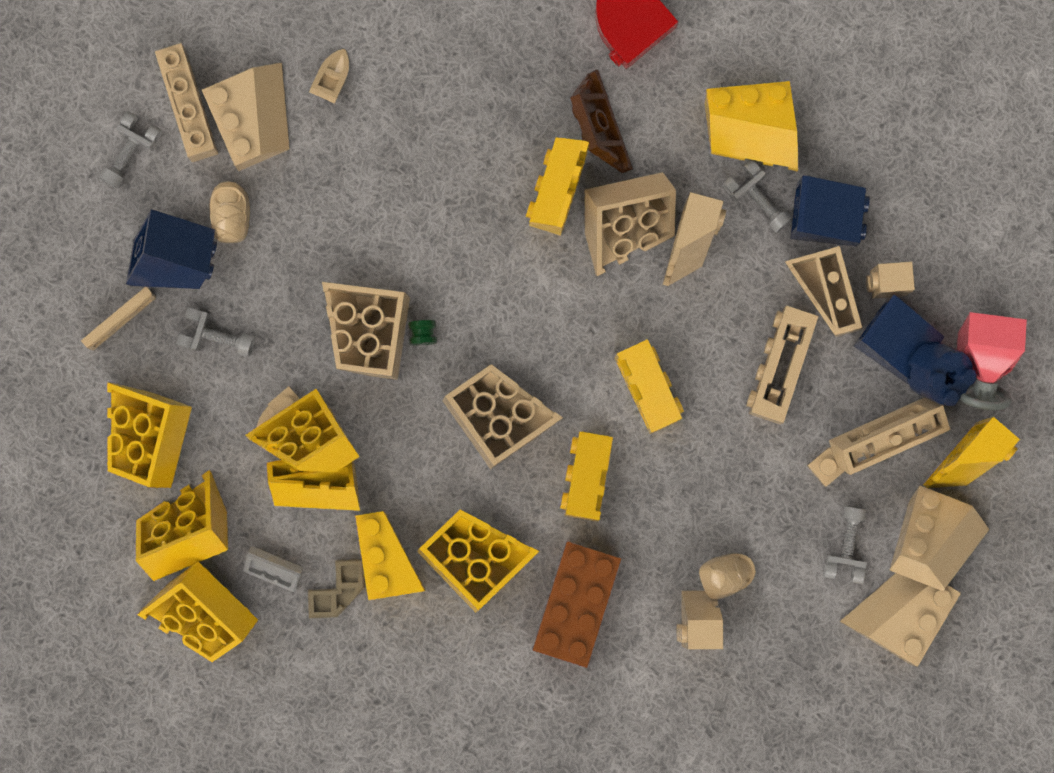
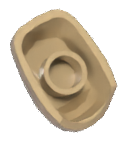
M227 181L219 183L214 188L210 198L211 228L215 229L214 238L220 243L241 242L246 238L249 228L250 203L248 194L236 182Z
M727 554L715 557L704 563L699 570L703 588L711 599L725 598L743 590L752 582L756 573L752 560L743 554Z

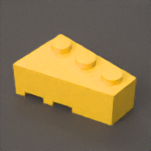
M649 340L642 341L617 353L614 359L649 433L652 434L682 419L681 413L684 412L678 397L673 398L669 389L672 387L670 379L665 371L662 372L658 364L660 361L654 346L651 347Z
M579 431L578 437L572 438L570 453L575 454L574 464H568L565 481L570 482L568 493L563 492L560 509L565 510L564 516L592 521L600 520V510L613 437Z
M282 460L266 462L268 485L274 506L360 511L354 461L336 473L298 471Z
M381 511L356 515L368 600L426 591L386 513Z

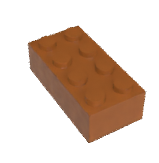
M568 541L566 542L534 642L533 651L585 668L588 667L621 558Z

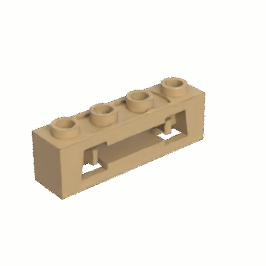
M180 43L155 51L187 157L191 162H196L218 155L184 46Z
M785 306L782 312L777 311L772 327L777 328L774 338H768L764 353L768 354L765 365L760 364L755 380H758L759 384L756 391L751 390L746 406L751 407L749 414L780 425L784 423L818 316L789 306ZM786 327H790L786 340L794 343L798 341L799 333L802 329L804 331L800 343L793 349L780 389L784 392L778 406L776 403L781 391L771 388L768 391L767 399H763L767 385L772 384L786 341L783 340Z
M924 397L829 440L836 464L849 475H852L950 430L944 406ZM922 429L928 430L927 432L922 434ZM862 456L867 458L858 463V458Z

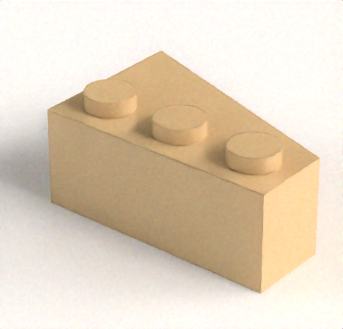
M840 246L785 261L835 337L863 330Z
M681 591L682 624H677L676 627L677 641L681 642L682 647L686 649H723V618L720 608H716L718 606V599L709 598L705 591Z

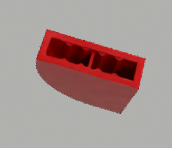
M597 0L595 18L600 37L611 51L608 54L610 59L618 67L623 65L626 70L675 30L678 25V20L660 0Z

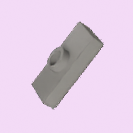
M251 546L246 557L243 572L295 593L304 567Z

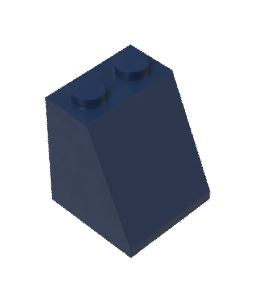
M803 175L796 184L790 239L857 247L861 240H865L867 224L863 223V213L868 212L870 197L865 196L866 188Z
M151 209L133 240L126 284L144 287L200 289L205 279L209 280L213 273L214 264L210 262L217 248V242L214 241L215 229Z
M892 295L880 307L854 344V347L908 384L907 378H911L910 372L912 368L909 365V361L915 351L926 343L929 345L937 342L941 343L944 336L900 298Z

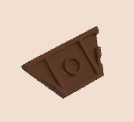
M594 70L584 77L570 97L573 105L572 112L579 122L582 140L589 142L588 151L619 172L626 173L633 170L599 71Z

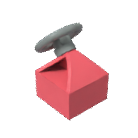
M969 313L958 332L957 350L962 351L969 357L973 370L976 371V381L968 388V390H973V393L962 394L959 399L960 401L982 410L995 411L1010 406L1012 398L1007 391L998 387V380L1013 370L1025 352L1027 319Z

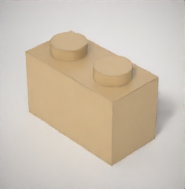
M912 262L886 263L875 266L870 271V275L866 276L867 292H872V299L890 298L892 295L903 297L914 291Z

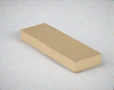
M144 287L84 337L81 342L86 348L94 351L156 299L155 294L148 287Z

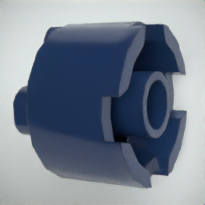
M940 342L931 345L923 344L915 351L909 361V365L912 368L910 372L911 378H907V382L911 390L938 404L956 405L961 395L965 394L970 385L976 381V371L973 370L969 357L962 351Z

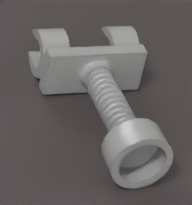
M129 111L125 113L120 125L116 128L119 133L128 137V141L112 165L113 167L109 169L104 168L99 176L102 181L119 189L124 180L121 177V171H123L122 169H124L125 164L130 159L129 157L133 154L132 152L137 147L136 145L141 144L152 151L162 134L161 129L154 125L149 127L144 138L132 132L138 118Z
M750 159L743 165V169L752 180L740 188L736 181L729 177L722 183V187L735 201H738L746 193L750 194L770 217L771 222L769 226L777 233L793 218L786 210L782 212L777 211L766 196L758 190L756 184L766 174L754 160Z
M187 307L184 317L199 322L194 338L179 334L176 342L177 345L199 351L203 338L235 347L237 348V354L250 357L255 343L254 335L243 333L241 337L207 328L210 314Z
M844 506L843 518L847 520L848 527H846V538H844L843 555L841 557L826 555L823 577L835 579L837 564L854 565L851 582L863 584L867 562L853 560L852 553L854 552L853 547H855L857 525L862 521L865 522L867 510Z

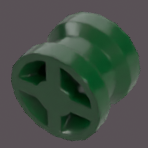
M418 320L408 322V328L412 331L409 344L412 346L437 344V337L434 335L436 321Z

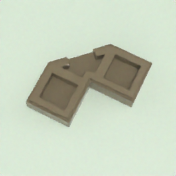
M335 560L336 589L308 590L309 618L338 617L365 588L362 560Z

